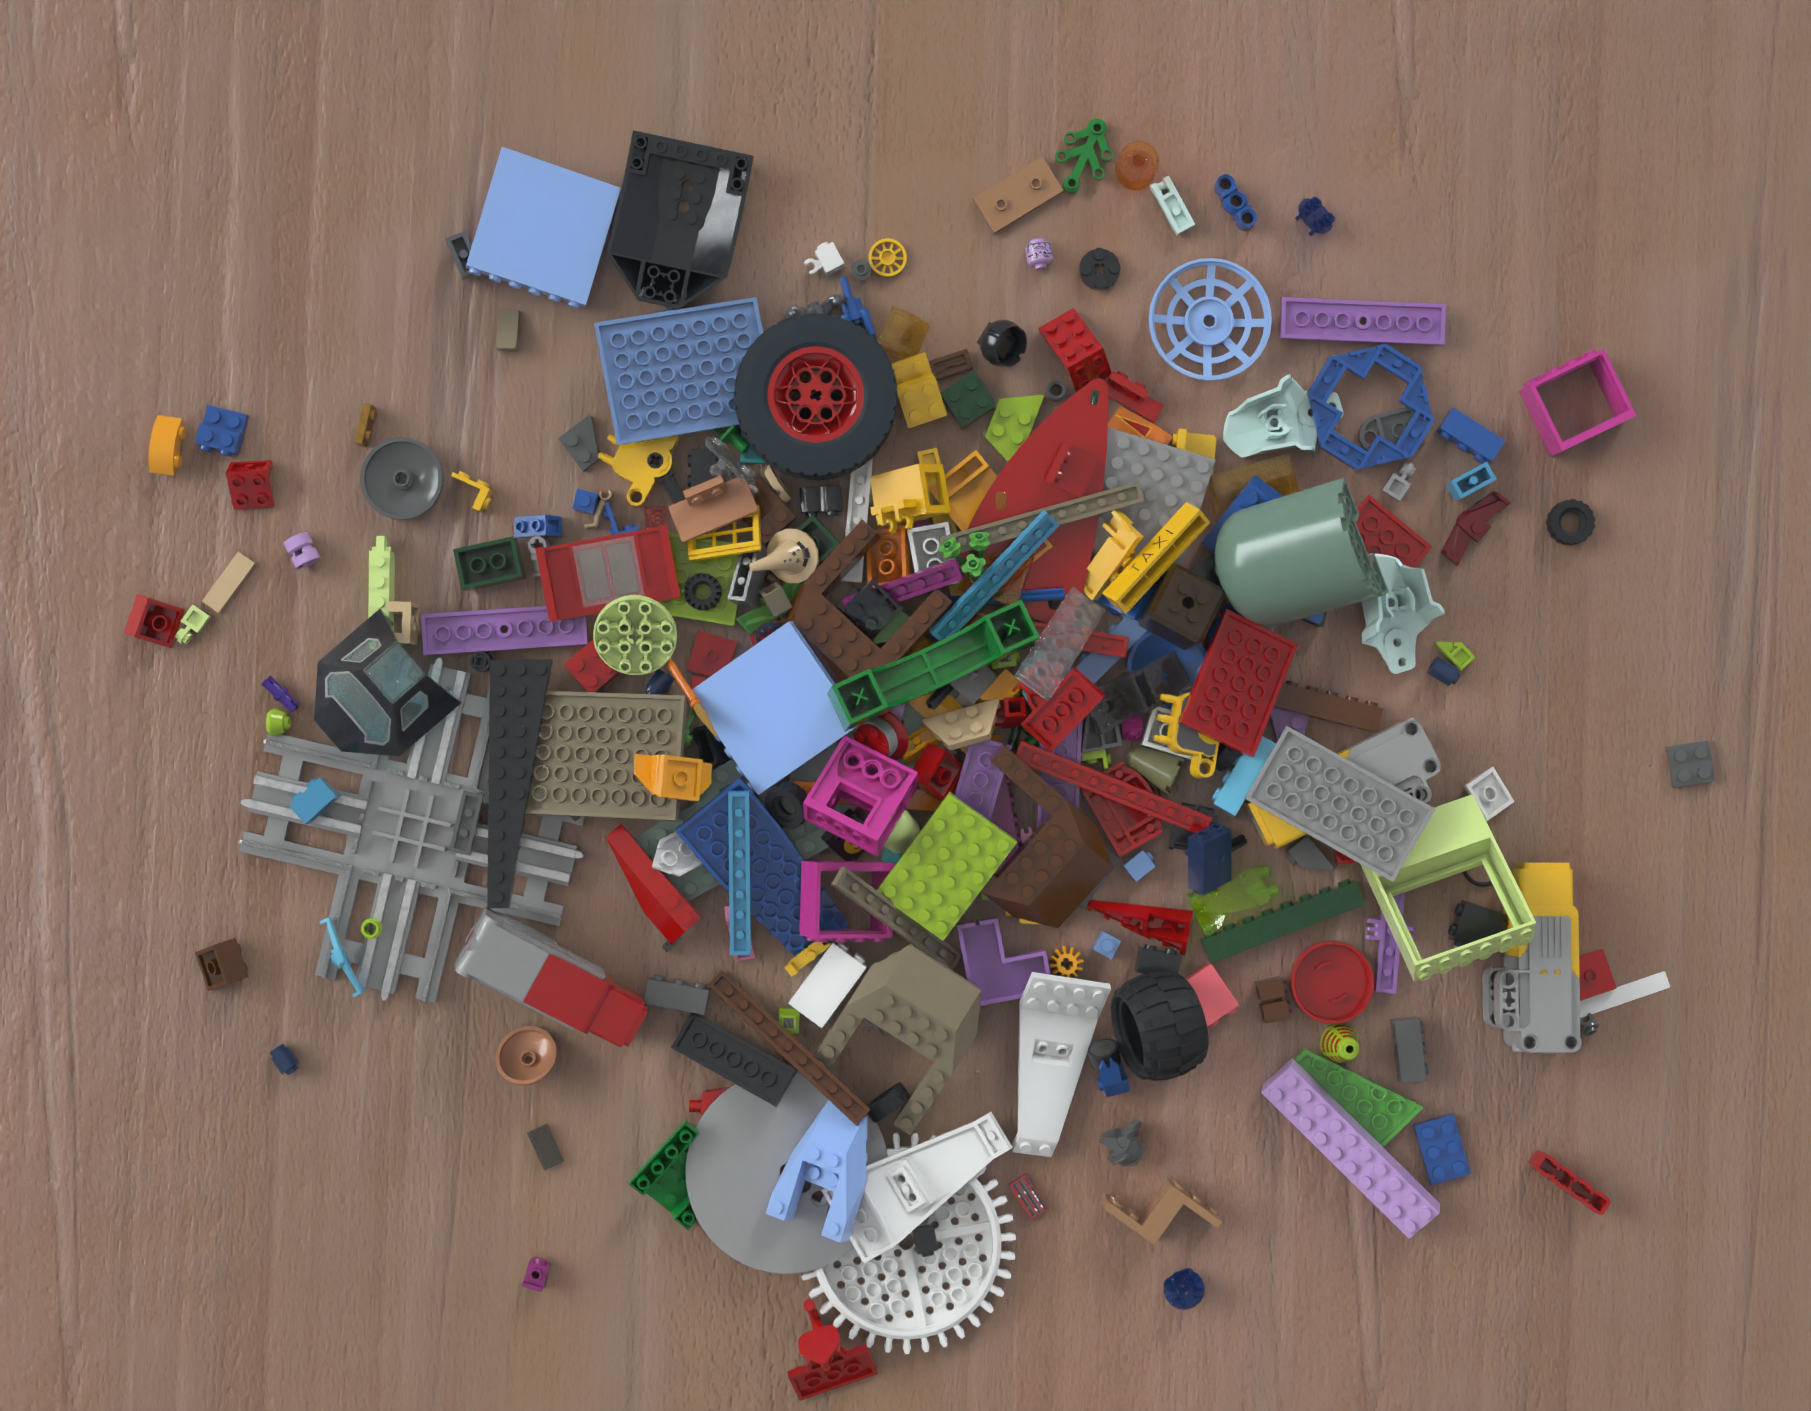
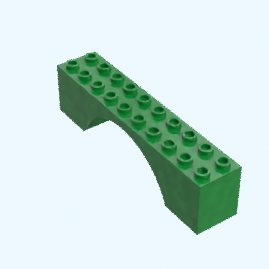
M1021 599L982 617L968 627L927 648L889 664L870 668L831 686L827 695L846 732L1032 646L1040 636Z

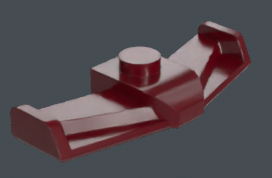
M1493 491L1468 510L1463 511L1456 519L1453 530L1441 553L1458 566L1470 540L1473 539L1478 543L1492 527L1486 521L1511 503L1500 493Z

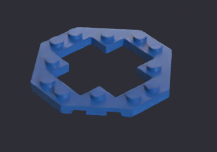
M1387 344L1330 356L1307 392L1320 449L1354 470L1413 457L1434 423L1426 385L1424 386L1421 365ZM1375 363L1408 384L1398 402L1415 413L1395 445L1377 435L1369 449L1365 451L1333 431L1343 412L1326 401L1345 370L1350 371L1363 380Z

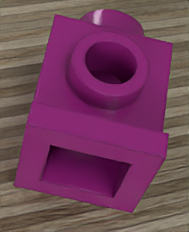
M541 1257L531 1258L522 1287L542 1292L545 1288L551 1263H547V1260ZM538 1271L540 1277L533 1276V1272Z

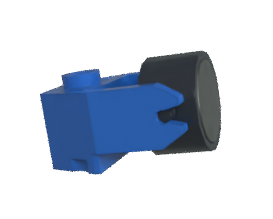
M1105 1038L1094 1041L1088 1048V1055L1091 1067L1098 1071L1100 1076L1097 1079L1099 1090H1104L1106 1098L1129 1092V1081L1121 1062L1118 1043L1112 1039Z

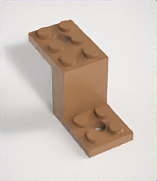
M1166 1178L1139 1217L1131 1208L1124 1209L1121 1201L1112 1195L1108 1197L1104 1194L1100 1200L1103 1209L1153 1245L1156 1244L1183 1204L1216 1228L1222 1223V1220L1219 1218L1220 1213L1217 1212L1216 1208L1209 1203L1206 1205L1202 1204L1203 1201L1198 1195L1192 1191L1187 1193L1183 1185L1175 1179L1170 1181Z

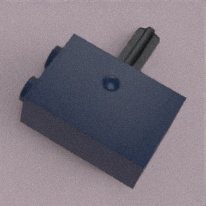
M1220 823L1211 824V826L1189 836L1188 848L1185 850V855L1188 856V888L1205 895L1231 881L1232 852L1247 844L1245 836L1241 834L1232 839V829Z

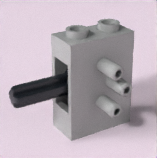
M988 667L982 668L937 689L927 699V707L935 710L948 695L963 708L972 706L998 676Z

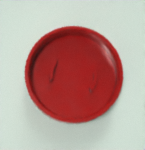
M1326 940L1308 946L1297 956L1291 967L1289 987L1294 1002L1307 1016L1326 1024H1341L1356 1018L1368 1006L1374 991V975L1368 960L1359 950L1340 941Z

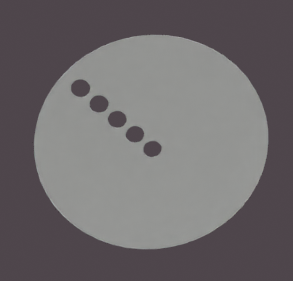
M798 1071L777 1107L736 1084L727 1089L708 1107L696 1126L700 1134L689 1145L686 1159V1185L689 1200L694 1214L705 1233L722 1251L733 1259L752 1268L771 1273L796 1274L816 1270L834 1263L855 1248L850 1239L849 1241L839 1243L821 1236L828 1215L827 1209L830 1205L826 1200L824 1205L816 1206L813 1204L811 1197L814 1192L821 1191L824 1187L811 1183L810 1189L807 1192L801 1193L794 1219L783 1221L766 1214L772 1192L781 1176V1166L787 1164L793 1150L828 1101ZM868 1115L866 1140L868 1162H866V1165L888 1157L880 1128L877 1122L874 1123Z

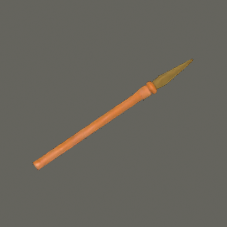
M670 658L666 665L687 696L690 707L695 710L697 716L717 738L718 736L710 718L701 705V700L692 691L678 667Z

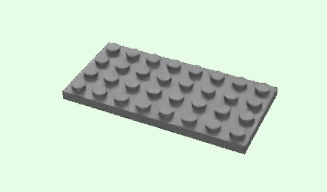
M1287 725L1245 797L1246 800L1394 882L1435 811V808Z

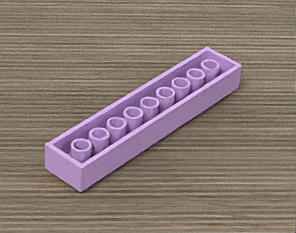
M1293 1058L1263 1083L1261 1093L1409 1239L1440 1213V1203Z

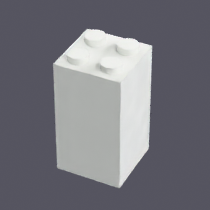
M833 941L788 1003L821 1028L867 967L866 959L857 952L852 954L848 951L849 946L844 942L837 943Z

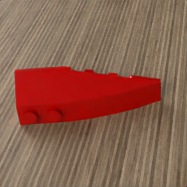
M620 824L606 836L644 914L671 944L674 943L703 916L663 871L652 868L653 859L623 824Z

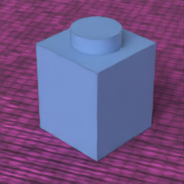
M1143 850L1138 851L1122 864L1135 882L1156 867L1153 864L1155 861L1153 856L1148 851L1144 852Z
M1101 930L1092 949L1112 960L1121 941Z

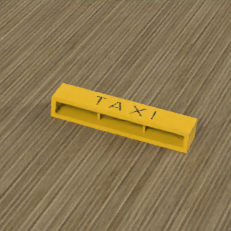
M1186 502L1105 589L1103 595L1113 606L1127 614L1209 525L1210 521L1200 509Z

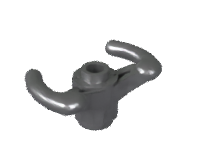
M833 294L820 304L819 301L807 303V307L804 308L793 305L785 309L784 315L790 318L810 313L827 314L833 305L837 306L842 303L843 297L840 294Z

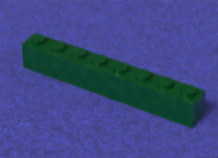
M1345 879L1338 882L1337 887L1330 888V886L1321 888L1316 895L1312 896L1311 893L1299 897L1300 901L1295 903L1287 901L1280 904L1281 908L1274 911L1273 908L1262 911L1261 916L1254 918L1251 915L1243 918L1240 924L1235 925L1233 922L1224 925L1223 930L1219 932L1211 930L1204 933V937L1200 938L1208 962L1214 963L1365 905L1357 882Z

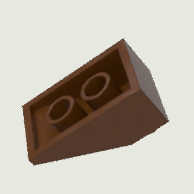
M755 474L747 481L756 505L760 506L761 541L767 546L776 533L788 528L797 519L775 493ZM752 517L742 518L748 527H753Z

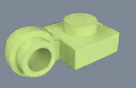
M192 604L181 619V622L187 625L185 629L182 627L175 636L178 639L177 641L180 644H188L193 637L191 630L193 629L195 632L200 633L211 616Z

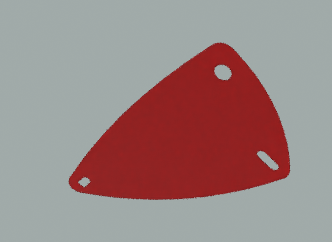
M1094 379L1061 404L1031 433L991 485L968 529L1079 498L1044 481L1061 443L1098 460L1095 471L1082 497L1103 491L1108 436V385L1104 380ZM1091 390L1100 391L1096 405L1090 404ZM1099 515L1058 526L1047 538L1053 547L1007 584H1003L996 593L1064 588L1065 599L1062 600V606L1058 610H1052L1048 606V601L1024 602L1029 616L1033 619L1063 627L1071 625L1075 620L1088 573L1087 567L1090 564ZM1016 538L989 545L987 549L983 550V552L990 554V559L986 561L984 566L985 571ZM1045 542L1021 566L1047 546ZM969 551L959 554L965 562L967 561Z

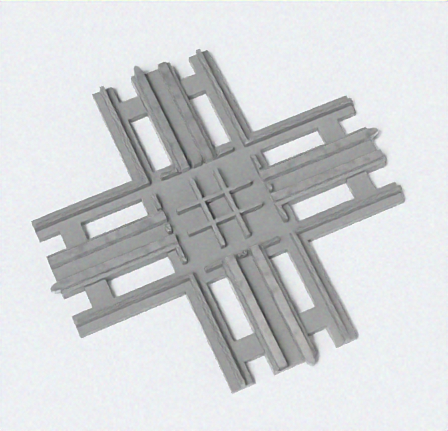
M394 655L391 656L383 689V695L390 703L396 702L418 683L409 680L413 660ZM438 658L434 665H430L428 677L461 702V704L411 746L407 763L390 760L389 755L341 752L338 747L283 734L271 736L268 733L267 738L263 742L265 744L264 752L283 756L279 775L257 771L253 782L255 788L252 799L241 800V804L248 807V812L268 816L264 835L244 831L243 838L239 841V844H241L240 852L339 875L329 917H334L333 923L341 946H344L350 962L359 964L356 977L363 988L369 987L381 990L383 1001L389 998L390 993H397L400 977L403 974L420 978L416 999L436 1003L460 903L483 909L487 907V887L465 882L470 863L488 867V824L480 823L481 813L471 855L451 852L449 849L463 790L485 795L482 809L484 803L488 804L490 686L487 698L468 694L473 674L443 667L444 662L442 658ZM421 692L411 700V702L421 704L419 713L426 707V697ZM380 706L371 741L383 743L388 739L389 718ZM463 714L482 718L468 778L449 773ZM305 761L363 775L358 794L335 789L341 796L311 824H305L289 807L293 802L291 799L298 792L301 791L303 793L308 788L307 784L309 782L300 781ZM538 815L542 816L538 836L522 833L521 846L518 852V864L515 874L528 877L524 896L512 893L510 908L489 909L560 926L564 905L545 901L549 882L569 886L576 858L584 857V854L578 851V845L559 841L563 822L584 826L586 817H581L574 821L571 816ZM290 821L347 834L348 839L344 854L286 841ZM360 880L378 884L370 918L378 920L383 925L381 934L377 938L368 939L365 937L364 943L346 939ZM420 894L439 898L425 957L406 953ZM327 926L315 975L321 976V978L337 979L339 969L331 960V950L334 948Z

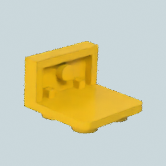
M1180 428L1176 431V434L1173 433L1172 446L1215 459L1217 439L1214 435L1187 433V429Z

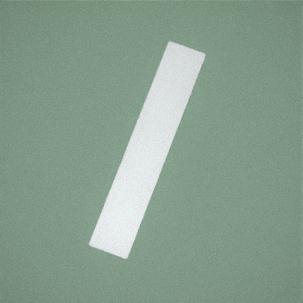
M1663 971L1616 987L1617 989L1580 1001V1017L1583 1018L1588 1013L1594 1014L1670 988L1666 972Z

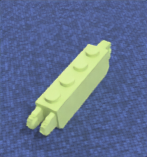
M376 536V547H372V551H369L368 618L380 609L391 632H394V612L386 611V601H394L395 555L391 547H387V536ZM371 640V649H377L378 641Z

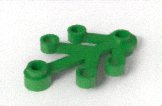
M1093 119L1088 123L1086 129L1075 133L1067 132L1064 136V142L1067 145H1073L1075 141L1088 137V140L1084 145L1068 151L1059 150L1056 153L1055 159L1059 164H1063L1068 159L1080 155L1071 176L1065 178L1063 183L1064 191L1069 194L1078 191L1080 186L1078 179L1087 159L1090 162L1093 170L1092 176L1095 180L1100 181L1105 176V170L1100 167L1093 149L1097 140L1102 152V161L1110 162L1114 154L1108 148L1104 137L1107 132V125L1103 120ZM1096 125L1101 128L1098 132L1093 129ZM1069 135L1074 138L1071 142L1066 139ZM1108 152L1111 157L1105 158L1103 154ZM1059 154H1064V155H1065V159H1064V160H1060V159L1058 158V155H1059ZM1096 171H1101V172H1102V176H1101V177H1097V176L1095 175V172H1096ZM1069 181H1074V182H1075V186H1074V187H1070V186L1068 185V182H1069Z

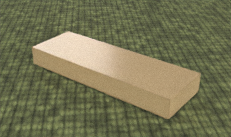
M238 551L202 602L216 612L221 613L256 563Z

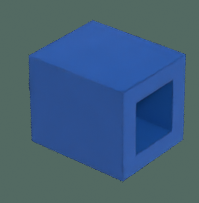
M577 489L572 509L594 516L600 496L597 493Z

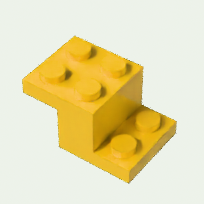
M925 352L891 363L897 383V400L908 429L947 416L936 378L931 371Z

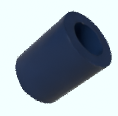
M1439 656L1435 657L1427 670V674L1447 686L1451 683L1455 684L1460 677L1458 673L1459 668Z
M661 669L656 670L644 688L647 690L646 694L665 695L675 678Z

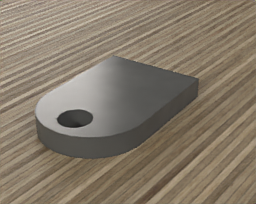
M1408 407L1368 418L1361 425L1358 433L1361 447L1367 451L1371 445L1364 439L1366 433H1372L1374 437L1380 435L1395 445L1415 412ZM1424 439L1420 446L1425 445Z

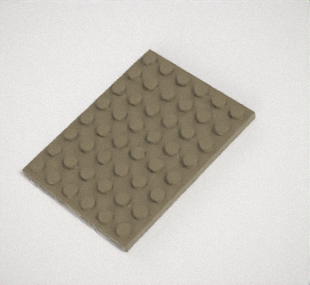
M546 691V702L542 714L543 720L539 731L535 766L525 814L678 821L680 800L653 795L634 775L635 754L683 757L687 696Z

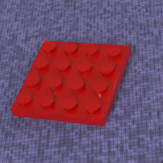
M1370 495L1358 506L1357 510L1360 516L1356 525L1368 555H1389L1398 558L1403 565L1415 568L1432 548L1429 543Z

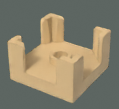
M386 601V611L402 614V633L392 632L396 639V642L392 645L418 646L419 604Z

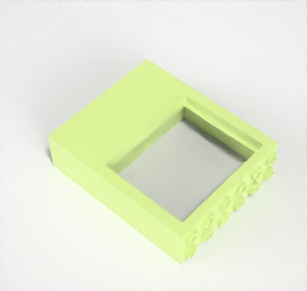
M1473 794L1435 807L1434 813L1394 882L1361 864L1414 981L1427 980L1439 972L1440 974L1447 973L1453 967L1459 965L1460 967L1467 966L1473 960L1479 958L1484 960L1493 953L1499 951L1503 953L1510 950L1513 946H1523L1533 940L1536 921ZM1483 865L1514 928L1422 960L1393 896Z

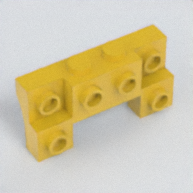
M1113 510L1111 512L1113 518L1109 523L1102 525L1113 537L1107 539L1087 567L1088 573L1083 590L1091 600H1098L1108 585L1128 566L1136 553L1134 549L1144 537L1132 526L1133 522L1121 510Z

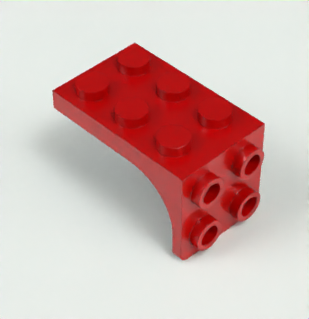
M1074 308L1038 328L1042 337L1064 366L1076 392L1092 380H1103L1111 374L1103 346Z

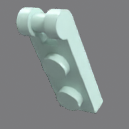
M1169 176L1164 177L1158 184L1155 182L1150 185L1153 195L1156 197L1176 236L1195 226L1191 215ZM1166 188L1169 193L1163 195L1161 191Z

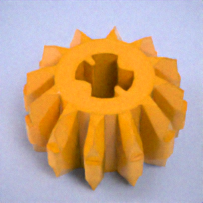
M1062 946L1063 953L1055 949L1054 951L1058 956L1050 955L1049 957L1055 961V963H1050L1049 967H1057L1052 971V974L1056 975L1060 972L1059 976L1064 977V974H1066V977L1071 978L1070 974L1072 973L1077 978L1078 975L1075 970L1083 971V968L1077 966V964L1084 963V960H1076L1081 953L1078 951L1073 954L1074 947L1072 946L1068 952L1066 946ZM1065 958L1068 961H1072L1067 969L1061 965V961L1064 962L1063 959Z

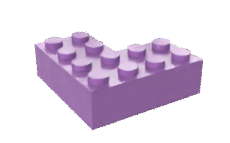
M997 916L981 919L977 925L975 921L956 924L966 978L969 982L982 989L980 1006L1021 998L1032 972L1051 975L1045 949L1005 957Z

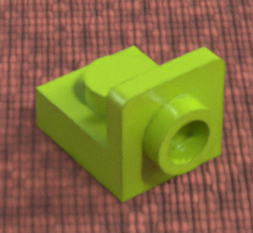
M1105 749L1081 753V761H1086V765L1098 763V758H1101L1103 770L1109 769L1108 765L1111 764L1110 753H1106Z

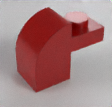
M1004 697L1000 708L997 709V719L994 726H1002V729L1021 725L1026 718L1025 697Z

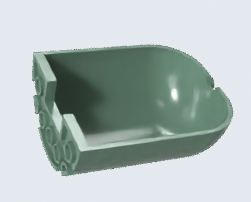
M1345 477L1244 508L1233 513L1223 523L1215 544V571L1226 598L1242 617L1258 625L1278 626L1385 596L1389 592L1375 554L1368 555L1356 525L1360 515Z

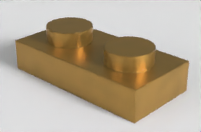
M363 403L354 443L364 447L367 446V442L371 441L372 422L374 423L377 418L376 407L372 404Z

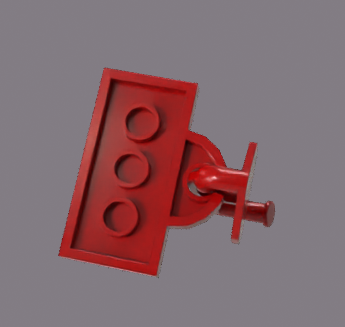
M1032 651L1027 656V659H1033L1035 666L1012 691L1015 692L1020 687L1027 693V701L1033 711L1021 725L1047 750L1052 752L1106 695L1076 667L1063 680H1060L1056 677L1055 671L1042 658L1037 656L1035 651ZM1038 668L1044 675L1037 676L1034 671Z
M812 1299L805 1300L803 1308L810 1316L813 1330L799 1337L798 1346L800 1354L803 1358H806L807 1364L787 1371L788 1378L799 1400L801 1401L877 1375V1368L867 1345L856 1346L847 1351L842 1346H839L841 1341L837 1328L833 1325L822 1327L815 1302Z

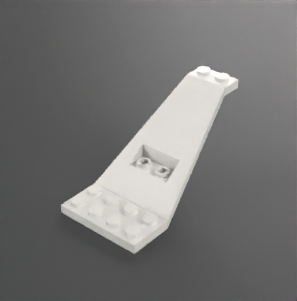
M1036 972L1031 973L1019 1002L1018 1132L1012 1144V1152L1052 1157L1062 1132L1098 1018L1111 991L1109 983Z
M992 1112L971 1123L866 1165L868 1180L850 1236V1241L863 1263L900 1243L994 1158L1012 1148ZM901 1175L905 1177V1181L901 1179ZM824 1188L821 1191L829 1205H831L834 1191ZM912 1193L916 1195V1199L912 1198Z

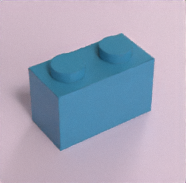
M1485 462L1446 483V486L1456 502L1497 479L1488 462Z
M315 777L307 784L308 788L303 793L300 791L291 799L293 802L289 807L305 824H311L341 796L325 778L317 779Z

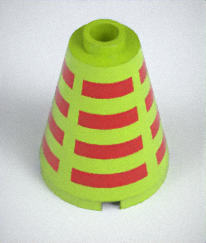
M1344 1023L1331 1024L1322 1032L1319 1046L1326 1059L1337 1064H1346L1354 1060L1359 1054L1361 1039L1358 1032L1352 1026Z

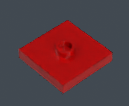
M698 630L687 670L711 677L732 662L738 642Z
M1603 949L1579 956L1580 1001L1617 989Z

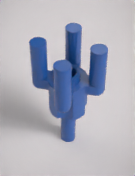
M847 277L840 278L839 281L846 299L844 303H841L844 313L841 316L842 319H847L857 326L864 323L867 333L877 338L868 309L863 308L860 298H853Z

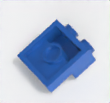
M207 405L203 423L198 428L195 444L199 445V449L212 452V449L220 450L219 454L232 457V454L239 455L249 415Z

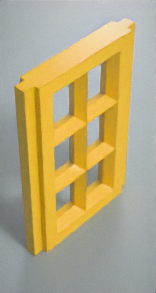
M757 505L758 512L747 516L752 517L753 527L737 529L735 521L732 523V530L722 532L714 530L712 533L704 534L688 541L689 561L761 551L760 506ZM753 531V541L737 543V533ZM732 534L733 544L716 546V536ZM712 537V547L696 549V539Z

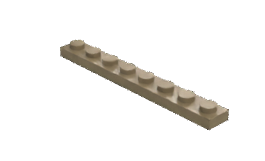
M846 867L840 868L831 884L914 947L952 971L954 970L962 955L897 909L893 902Z

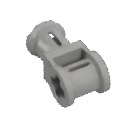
M540 536L532 537L528 542L531 560H533L534 565L532 577H541L535 545L540 542L543 543V547H550L549 541Z

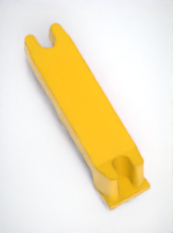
M813 942L792 958L784 968L791 977L796 975L802 967L824 952L830 946V943Z

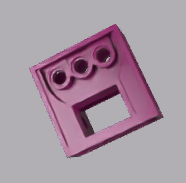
M844 735L803 802L804 819L878 856L917 790L918 772ZM840 798L869 812L863 824L834 810Z

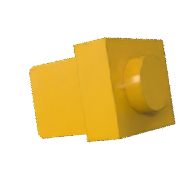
M461 471L458 474L452 472V477L480 489L472 508L481 513L484 510H488L492 502L490 497L493 493L488 488L489 484L479 479L477 483L469 480L471 476Z

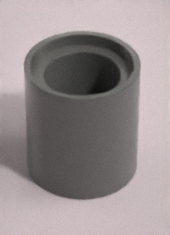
M1058 380L1052 381L1046 390L1047 398L1053 402L1060 401L1066 392L1065 385ZM1054 386L1059 387L1061 394L1054 396L1051 394L1050 389Z

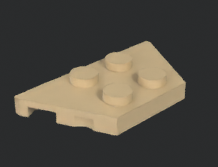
M998 698L922 719L924 728H928L933 732L934 737L942 741L949 750L958 749L991 739L992 727L997 719L996 713L997 709L1000 708V702Z

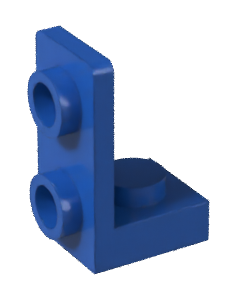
M609 502L604 503L606 508L603 509L606 520H610L612 528H609L611 535L641 530L639 526L635 527L634 524L623 527V531L620 532L611 504Z
M552 515L515 517L514 537H562V517Z

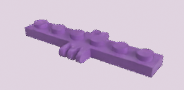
M1405 892L1393 896L1402 917ZM1381 910L1380 919L1367 918L1366 921L1367 923L1375 924L1374 927L1366 926V931H1372L1374 935L1367 934L1365 939L1378 940L1374 991L1396 994L1400 950ZM1405 922L1409 931H1415L1416 927L1408 926V922Z

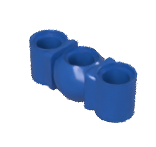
M1223 174L1216 181L1214 191L1220 196V200L1223 201L1224 210L1228 214L1233 215L1232 219L1236 221L1237 227L1242 231H1248L1255 225L1257 214L1252 210L1251 205H1248L1247 195L1238 190L1239 187L1235 184L1234 178L1231 175ZM1220 182L1228 183L1229 189H1222ZM1231 199L1239 200L1240 206H1233ZM1242 216L1250 217L1251 223H1244Z

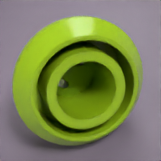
M275 708L267 713L266 730L271 736L283 734L287 729H290L291 718L287 716V713Z

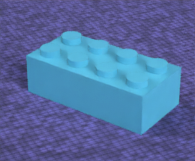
M1262 736L1254 757L1250 758L1242 753L1238 756L1237 760L1233 763L1235 765L1233 771L1228 770L1222 780L1225 783L1222 790L1217 788L1212 797V800L1215 801L1213 803L1214 807L1233 818L1236 816L1276 743Z

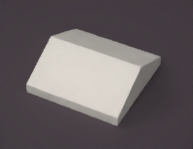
M1494 767L1472 778L1464 786L1469 795L1473 794L1486 821L1514 802Z

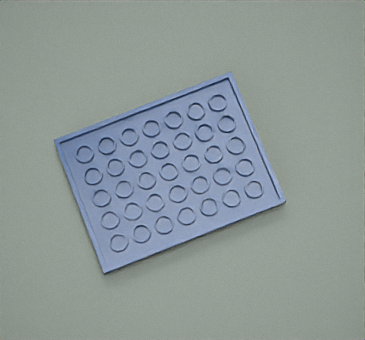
M757 297L594 323L617 446L727 428L732 425L739 426L734 403V386L737 371L748 348L763 334Z

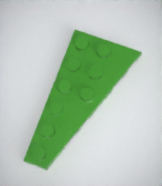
M1306 1048L1294 1058L1382 1147L1424 1108L1423 1105Z

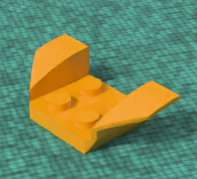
M635 754L634 775L657 797L698 802L700 795L712 783V764L704 763L701 759L671 755L650 756Z

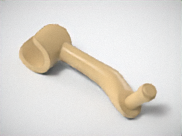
M610 490L607 498H603L602 491L599 492L601 499L595 511L594 523L584 524L586 529L591 527L598 528L604 503L610 501L613 496Z

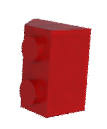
M137 594L124 633L171 648L184 609Z
M928 743L913 770L918 772L917 787L942 802L949 792L953 793L956 788L963 765L947 750Z

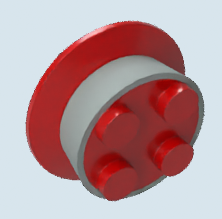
M890 711L855 728L853 734L855 741L893 760L903 757L908 749V735L903 726L905 722L903 719L901 722Z

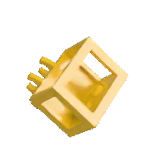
M916 464L870 476L874 507H870L871 515H876L877 525H890L889 532L891 534L896 533L897 525L906 524L905 528L910 530L913 528V522L951 513L943 464ZM927 476H936L940 505H930L926 483Z

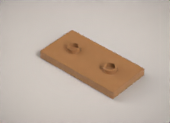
M1042 156L973 198V201L995 234L1060 195L1064 190Z

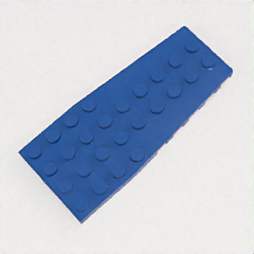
M739 777L678 826L675 832L714 878L729 892L728 791H749L750 912L789 952L796 956L815 942L808 941L805 936H800L801 863L805 860L778 822ZM820 883L819 929H845L848 926L847 920Z

